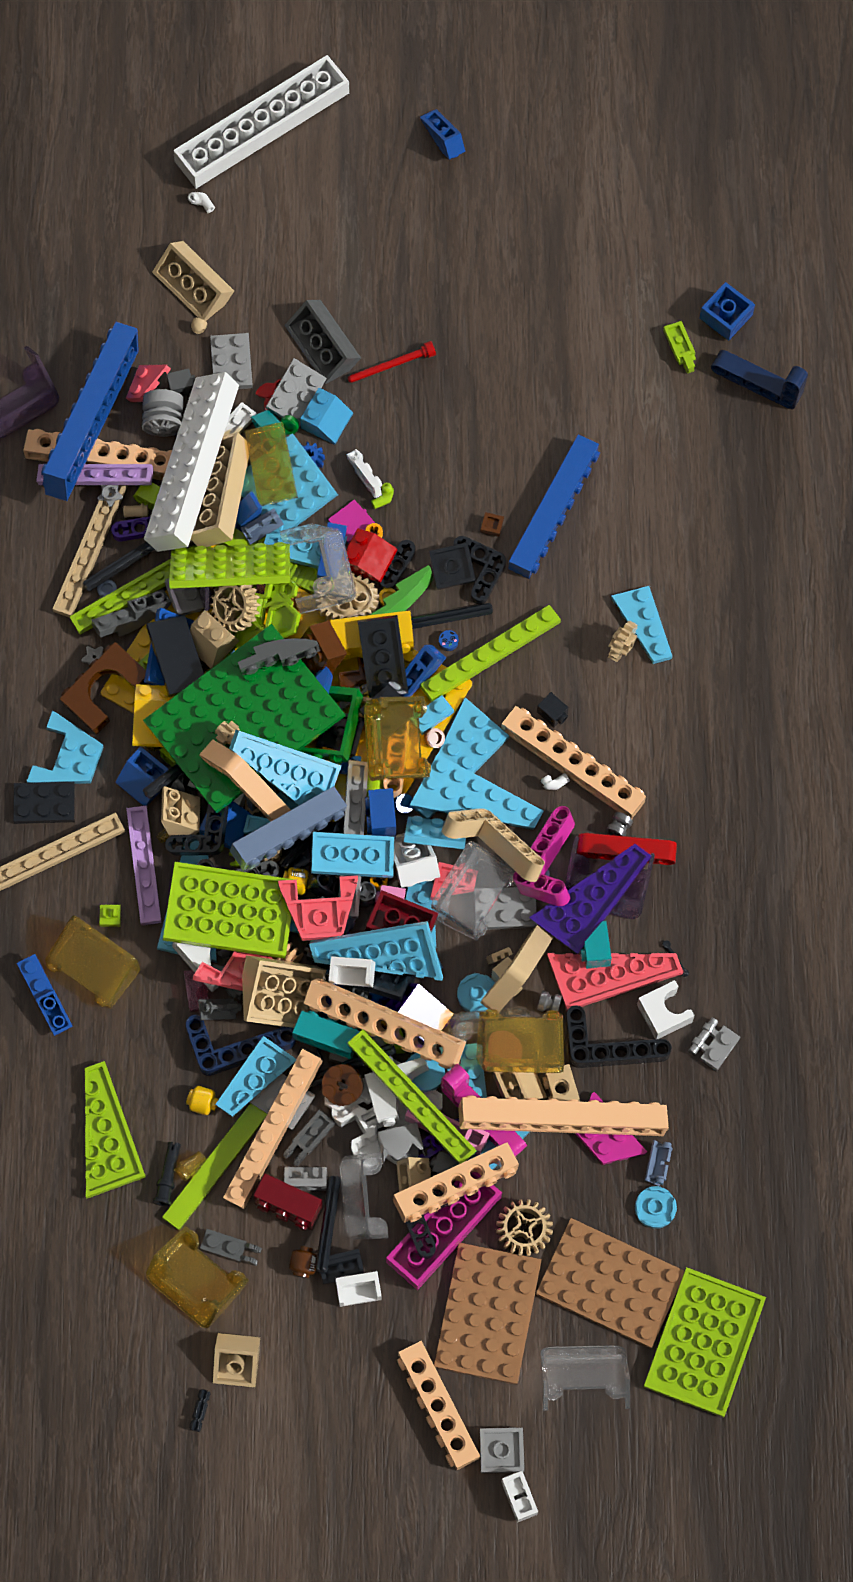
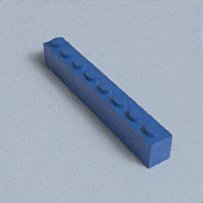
M579 434L577 435L509 560V570L530 579L532 573L536 574L540 563H538L540 558H544L548 552V543L550 541L553 542L557 535L555 530L558 525L562 526L564 523L566 510L572 508L575 501L573 499L574 495L579 494L583 487L581 482L584 478H588L592 470L590 467L592 462L596 463L599 458L598 443Z

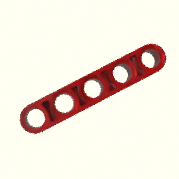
M581 833L578 835L577 855L583 858L613 860L629 847L636 844L652 856L648 861L649 864L673 865L676 863L677 843L670 840Z

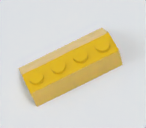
M402 611L331 620V625L347 652L343 660L354 657L363 658L358 620L398 615L403 653L414 651L411 612Z

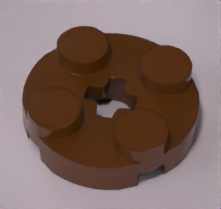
M349 1064L335 1065L327 1070L323 1076L322 1094L335 1105H350L361 1097L364 1090V1081L359 1074L360 1072L354 1066ZM344 1079L348 1088L341 1090L338 1082Z

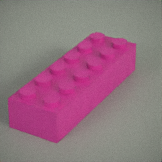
M477 1172L470 1174L474 1179L481 1178V1175ZM455 1181L454 1185L460 1188L462 1183ZM494 1185L490 1187L483 1186L471 1196L463 1195L459 1197L460 1199L456 1203L441 1208L434 1213L426 1214L424 1218L436 1245L434 1256L428 1259L420 1257L410 1233H408L386 1257V1263L418 1291L455 1250L459 1243L464 1240L501 1199L502 1192ZM419 1223L412 1229L418 1235L422 1234L425 1230L424 1226ZM428 1235L422 1239H416L417 1242L421 1240L423 1243L421 1251L430 1253L432 1246H427L425 1238H429Z

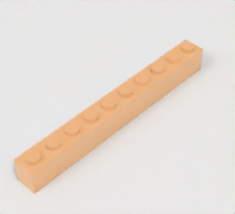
M466 1096L462 1097L459 1104L460 1129L664 1136L669 1128L667 1105H660L656 1102L649 1104L630 1102L627 1104L619 1103L618 1101L601 1103L597 1100L579 1102L576 1099L559 1101L558 1099L538 1100L537 1098L520 1100L516 1097L497 1099L494 1096L486 1098Z

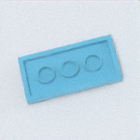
M323 832L312 833L311 873L382 878L393 877L394 837Z

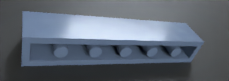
M333 786L232 843L230 852L243 871L247 868L253 869L260 864L261 860L265 858L271 859L282 848L284 850L290 848L296 840L306 839L316 829L318 831L322 830L331 820L337 821L345 815L344 812L347 804Z

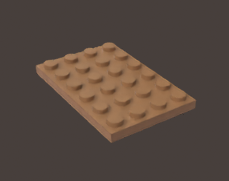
M571 1218L536 1295L651 1349L685 1271Z
M459 1243L434 1364L435 1368L514 1385L518 1384L542 1259Z

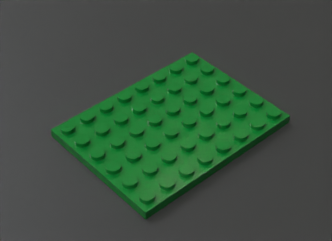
M272 624L143 720L216 813L243 794L228 776L207 764L199 756L212 740L218 742L216 739L218 735L215 731L222 722L225 721L229 724L233 721L239 726V731L300 751L345 717L342 709L301 659L292 666H282L281 661L278 660L273 666L261 667L254 674L242 675L238 662L256 655L253 647L284 639ZM227 743L225 747L229 749L230 745ZM255 771V772L260 776L261 779L264 778V777L261 776L257 771Z

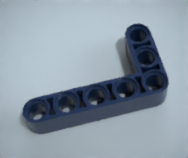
M725 350L719 351L711 365L712 371L788 409H794L804 392L808 377L806 370L799 366H793L787 378L784 379Z
M192 1015L186 1020L187 1033L200 1071L206 1076H212L242 1066L250 1056L244 1055L242 1053L243 1049L249 1047L254 1050L263 1036L284 1051L293 1048L296 1044L292 1033L294 1029L282 1027L213 1050L204 1020H200L198 1015ZM193 1023L201 1025L198 1030L190 1029ZM285 1034L292 1036L289 1042H284L281 1038ZM199 1042L207 1043V1047L204 1049H198L196 1046ZM231 1054L233 1059L230 1062H226L223 1060V1056ZM206 1061H212L214 1063V1065L211 1068L203 1067V1064Z

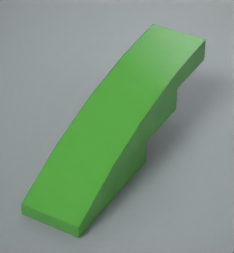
M428 565L397 583V591L383 599L384 607L370 615L406 611L433 581L431 567Z

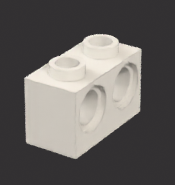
M523 1471L502 1478L501 1482L517 1523L537 1515L538 1510Z

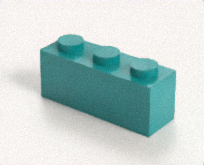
M301 1011L292 1033L297 1041L347 1059H352L355 1052L347 1043L360 1031L357 1028L338 1024L337 1020L321 1018L313 1011Z

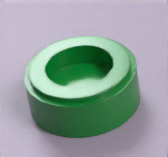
M291 415L282 417L280 423L287 435L295 434L299 428V421Z

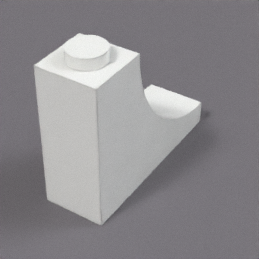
M173 942L172 947L194 972L197 971L202 962L211 966L210 947ZM204 983L211 992L218 988L217 985Z
M422 1058L397 1065L411 1081L418 1075L429 1071L427 1061ZM373 1072L365 1074L380 1127L395 1125L397 1121H400V1100Z

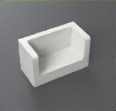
M331 956L329 982L336 985L373 987L376 963L371 959Z
M377 1271L336 1278L340 1307L382 1300Z

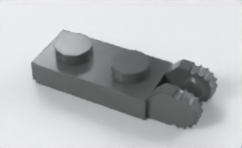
M318 1110L292 1140L293 1143L284 1152L283 1156L285 1158L290 1157L295 1149L299 1147L302 1152L293 1162L297 1167L334 1127L335 1122Z
M206 1229L200 1247L201 1251L254 1266L257 1265L258 1261L255 1258L243 1256L244 1250L246 1249L254 1253H261L262 1250L261 1247L247 1243V1241Z

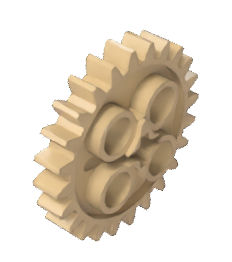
M344 572L343 577L337 574L336 581L329 580L328 582L323 580L322 585H318L315 597L316 610L320 611V616H325V621L368 616L375 612L379 606L378 589L374 588V583L368 584V578L362 580V575L356 578L354 573L347 576L346 572Z

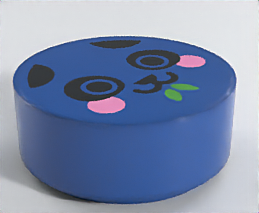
M446 630L440 634L439 645L443 650L452 651L458 646L459 638L454 631Z

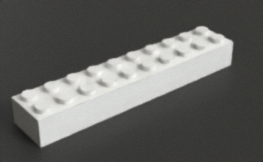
M326 55L174 149L175 163L193 186L198 188L349 94V81L330 57Z
M226 372L196 377L144 536V540L158 552L185 548L189 545L239 387Z

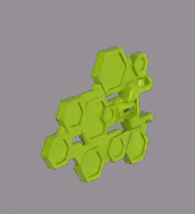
M290 580V583L266 584L264 595L255 593V595L260 597L257 599V603L260 606L257 607L259 614L255 615L256 621L251 622L252 626L246 627V630L229 631L239 642L225 658L235 648H240L270 624L276 628L283 638L297 633L301 614L293 607L294 602L291 600V598L297 596L298 586ZM269 608V610H268V615H267V619H266V624H265V626H264L263 623H264V618H265L266 609Z

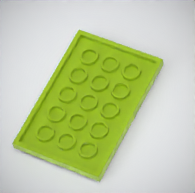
M277 542L273 545L257 543L251 546L237 544L230 547L225 545L208 548L197 546L195 548L185 547L171 550L170 589L290 583V544Z
M175 862L163 941L285 959L291 914L279 889L278 881L294 879Z
M686 1267L644 1388L724 1418L766 1297Z

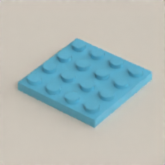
M293 433L246 468L241 493L243 498L250 492L254 493L262 507L261 515L273 508L275 509L284 525L270 534L289 533L338 496L337 492Z

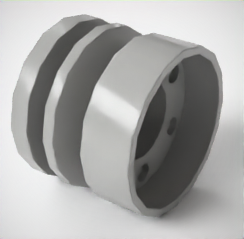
M156 389L146 392L143 395L144 413L142 414V430L150 435L159 437L177 435L183 419L181 414L183 412V396L180 393L167 389Z

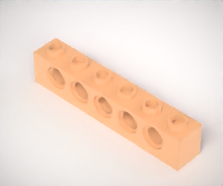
M507 1142L394 1194L393 1202L404 1223L408 1221L415 1222L422 1217L421 1215L427 1212L430 1214L441 1208L440 1206L446 1203L448 1205L456 1203L460 1199L459 1197L463 1195L471 1196L483 1186L490 1187L496 1184L497 1180L505 1177V1179L512 1177L516 1174L519 1163ZM495 1163L499 1165L500 1169L492 1170L489 1165ZM477 1172L481 1175V1178L474 1179L470 1174ZM459 1181L462 1183V1186L455 1188L451 1183ZM434 1190H441L443 1195L437 1197L432 1192ZM420 1198L425 1203L423 1205H416L413 1201Z
M422 1341L400 1351L397 1362L401 1370H406L409 1375L406 1380L411 1390L416 1389L419 1395L416 1400L421 1409H426L429 1415L426 1417V1420L431 1429L435 1427L438 1433L435 1437L440 1447H445L448 1453L445 1457L450 1467L455 1466L456 1470H459L480 1459V1455ZM415 1363H420L423 1365L424 1370L421 1373H415L411 1367ZM429 1382L434 1388L431 1392H424L421 1388L422 1384ZM439 1401L442 1403L443 1409L436 1412L432 1410L431 1404ZM445 1420L453 1424V1428L449 1431L441 1428V1423ZM453 1440H460L463 1447L460 1450H454L450 1444Z

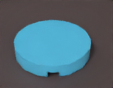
M480 973L466 976L461 980L457 990V998L461 1007L472 1014L488 1012L489 1009L480 1002L495 982L489 976Z
M413 1054L406 1062L421 1058L420 1054ZM426 1060L429 1071L418 1075L412 1080L422 1093L436 1090L441 1085V1078L445 1075V1068L439 1066V1062Z
M659 1186L643 1190L638 1195L635 1203V1214L638 1220L643 1225L652 1229L667 1226L674 1219L677 1211L675 1198L667 1189Z

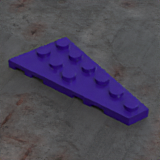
M632 845L605 866L599 868L595 873L569 889L570 900L566 905L555 906L548 904L529 918L579 955L580 950L584 948L585 941L600 923L606 919L652 856L638 845Z

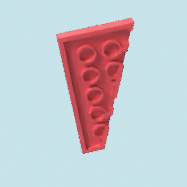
M547 953L548 961L567 1011L574 1005L583 1007L683 974L676 953H611V966L586 969L585 962L581 961V954Z

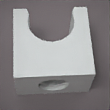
M675 980L638 999L637 1006L655 1039H660L693 1022L694 1014L692 1010H686L681 1014H673L665 1007L664 1001L674 996L677 992L678 985Z

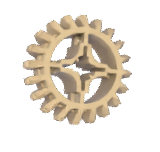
M252 585L219 586V588L213 589L215 595L210 596L213 599V603L209 604L213 607L210 613L215 614L214 618L228 631L237 632L252 626L251 622L256 621L255 615L259 614L257 607L260 604L257 603V599L260 597L255 595L257 589L252 588Z
M519 1200V1206L511 1202L512 1210L505 1206L504 1212L506 1214H499V1218L503 1221H497L496 1223L498 1227H502L496 1230L497 1234H503L499 1238V1242L507 1241L503 1247L507 1249L509 1246H512L510 1251L512 1254L518 1249L519 1256H522L523 1251H526V1255L530 1256L531 1249L535 1254H538L537 1246L545 1249V1244L542 1241L549 1243L550 1238L546 1235H552L553 1230L548 1229L553 1225V1222L546 1221L550 1218V1214L542 1215L545 1212V1208L542 1207L538 1210V1202H535L533 1207L530 1206L531 1200H527L526 1205H523V1201ZM521 1213H530L534 1215L536 1219H526ZM515 1215L517 1226L508 1232L507 1223ZM521 1223L529 1226L528 1233L520 1230ZM541 1224L542 1233L538 1239L534 1240L532 1230ZM512 1237H523L528 1243H519Z

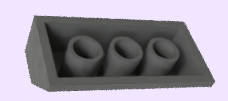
M306 300L284 325L315 371L327 378L324 384L349 372L361 359L321 300Z

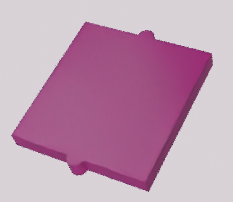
M355 499L328 519L330 523L347 526L346 536H348V544L357 528L365 530L369 524L375 523L367 514V510L363 509Z

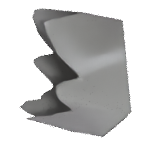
M417 1123L378 1132L377 1140L383 1166L387 1155H390L395 1161L401 1159L407 1153L411 1154L412 1157L418 1158V1149H420L425 1156Z

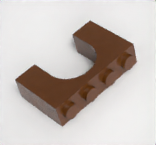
M116 642L113 645H108L104 649L103 655L99 659L93 660L89 665V669L85 673H81L76 678L75 683L62 692V697L60 698L61 702L96 735L110 722L108 716L91 700V689L96 680L104 675L114 674L122 677L135 690L136 684H147L144 683L146 670Z

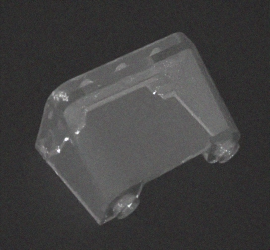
M473 841L468 842L432 901L431 909L438 912L437 921L477 941L487 931L486 916L504 886L509 887L515 884L513 875L516 871Z
M381 1152L345 1156L340 1162L344 1227L346 1235L354 1240L388 1238L386 1222L381 1218L369 1216L366 1175L376 1174L382 1168Z

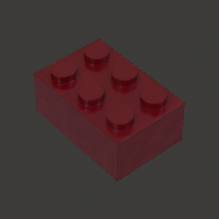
M381 890L365 931L428 921L432 933L438 918V912Z
M264 1174L254 1194L257 1209L264 1213L273 1212L277 1214L276 1218L284 1222L290 1220L296 1223L295 1226L304 1231L307 1229L312 1231L323 1209L322 1199L268 1174Z

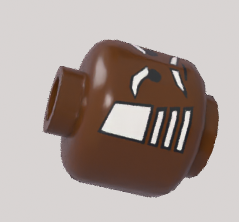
M301 1246L300 1250L292 1251L289 1269L293 1271V1275L309 1278L310 1275L315 1274L317 1254L312 1252L313 1248Z

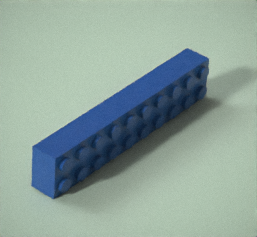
M115 322L113 328L109 329L107 341L102 343L100 355L93 362V370L87 374L86 384L79 391L78 401L73 403L71 415L64 422V430L58 434L56 446L49 453V461L42 467V485L45 488V495L68 501L139 352L137 328Z

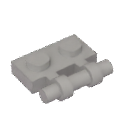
M711 1018L702 1027L703 1030L700 1035L691 1042L692 1046L689 1052L695 1055L698 1050H701L704 1054L700 1060L715 1071H718L741 1037L725 1026L720 1031H717L715 1026L718 1024V1021L715 1018ZM710 1035L714 1040L708 1046L704 1042Z

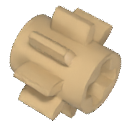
M225 721L222 722L215 731L218 735L216 737L217 741L223 746L227 743L230 745L235 730H240L239 726L233 721L229 724Z

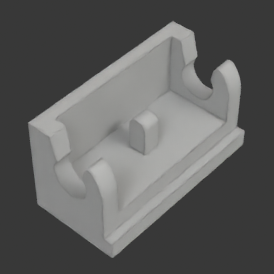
M285 1167L284 1182L302 1191H326L327 1167Z

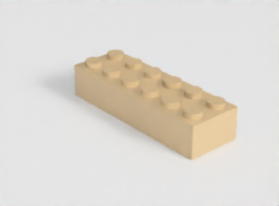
M238 432L223 436L190 539L197 546L209 547L233 539L251 445Z

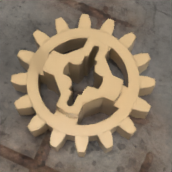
M628 620L624 628L621 626L618 628L608 645L611 648L608 658L618 662L622 655L626 656L631 651L637 635H635V631L638 628L637 624Z

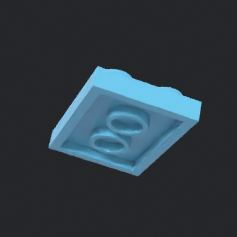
M413 816L407 819L404 842L465 849L466 838L451 839L443 835L441 830L445 821L442 819H425L420 816Z

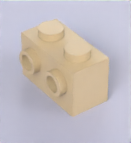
M407 1157L396 1162L399 1192L431 1178L429 1158Z

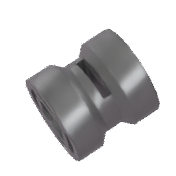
M615 812L613 822L608 825L606 831L610 835L626 836V830L631 827L633 820L624 813Z
M362 882L360 885L359 904L369 907L375 902L376 888L370 882Z
M542 990L537 1010L542 1012L549 1010L551 1014L557 1015L562 996L558 994L552 996L549 992Z

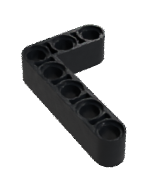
M574 1005L567 1011L566 1027L571 1064L576 1068L664 1062L670 1056L672 1046L666 1039L588 1044L585 1010L581 1006ZM577 1013L581 1016V1019L573 1020L570 1015ZM580 1033L583 1039L575 1040L572 1035ZM664 1047L667 1053L659 1054L656 1048ZM643 1048L647 1054L640 1056L636 1053V1050ZM623 1050L626 1056L618 1057L615 1051ZM602 1051L606 1057L598 1059L595 1053ZM582 1053L585 1059L577 1060L574 1055Z

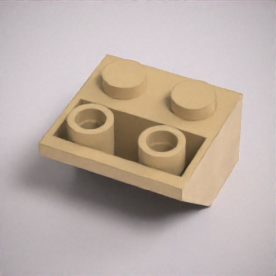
M164 786L162 788L161 822L169 836L196 835L199 832L200 797Z
M531 1060L513 1062L493 1071V1078L502 1099L516 1097L520 1100L528 1098L547 1099Z

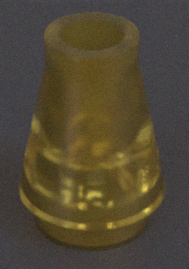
M198 1151L179 1162L175 1171L184 1181L192 1179L206 1161V1157Z

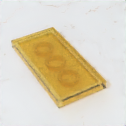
M280 422L246 430L247 446L260 505L265 506L298 498L284 423Z

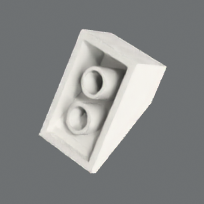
M405 833L396 835V839H394L393 867L401 888L411 887L417 883L432 881L435 878L441 877L437 858L431 845L404 842Z

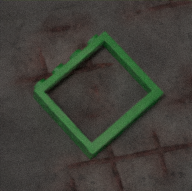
M331 686L329 695L334 701L351 702L340 751L304 747L300 752L328 760L335 764H341V762L348 763L363 695L358 688Z

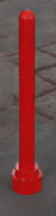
M431 341L426 342L419 350L348 376V381L353 383L422 356L428 358L436 356L433 343Z

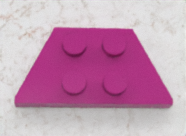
M595 1092L592 1093L589 1101L597 1100L604 1103ZM575 1133L602 1165L612 1163L613 1161L626 1160L634 1156H643L647 1153L633 1135Z

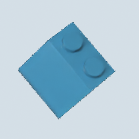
M318 388L300 418L301 429L335 445L352 417L353 412L336 395Z

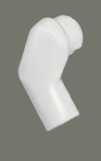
M191 192L188 195V200L192 204L203 206L207 213L215 209L205 193Z
M565 773L554 780L549 775L541 779V783L546 790H557L570 782Z

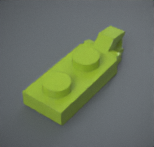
M682 321L664 326L663 331L679 365L683 364L687 374L694 372L695 350Z

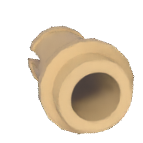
M144 503L137 506H124L123 508L124 518L148 517L149 514L148 505H144Z

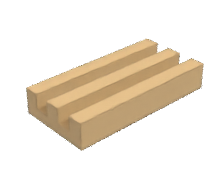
M507 947L487 956L486 959L488 964H491L513 953Z

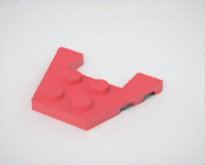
M358 875L339 877L341 897L298 900L297 880L278 881L279 889L302 941L344 935L358 883Z
M234 951L222 971L202 962L195 972L193 980L243 991L242 973L246 955L268 959L273 958L271 956Z

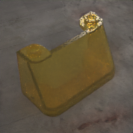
M424 696L379 697L368 700L365 703L368 775L371 781L430 777L431 765L426 758H421L419 718H422L427 711Z
M75 915L67 922L45 958L47 963L45 966L54 973L56 971H63L91 991L96 997L94 1001L102 1007L107 1006L110 1009L140 972L139 963L136 958Z
M487 1009L486 1012H480L476 1060L480 1067L489 1072H563L564 1038L562 1014L558 1011L549 1010L541 1018L503 1017L495 1009Z
M185 1226L154 1255L146 1271V1276L153 1286L203 1328H209L245 1288L249 1280L240 1271L232 1270L227 1274L197 1248L199 1245L198 1235Z

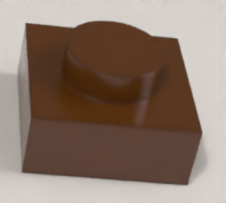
M485 512L480 533L499 537L504 516Z

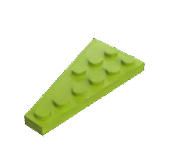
M105 1061L85 1068L86 1199L146 1177Z

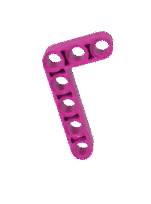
M566 806L557 807L552 812L531 846V849L545 862L536 882L527 881L517 872L513 875V880L522 895L555 906H564L570 900V894L564 882L545 875L575 826L571 812Z
M456 1064L441 1078V1090L459 1108L462 1097H481L469 1086L470 1077L459 1064ZM484 1130L490 1133L489 1140L496 1147L508 1142L515 1157L527 1146L525 1141L515 1131Z

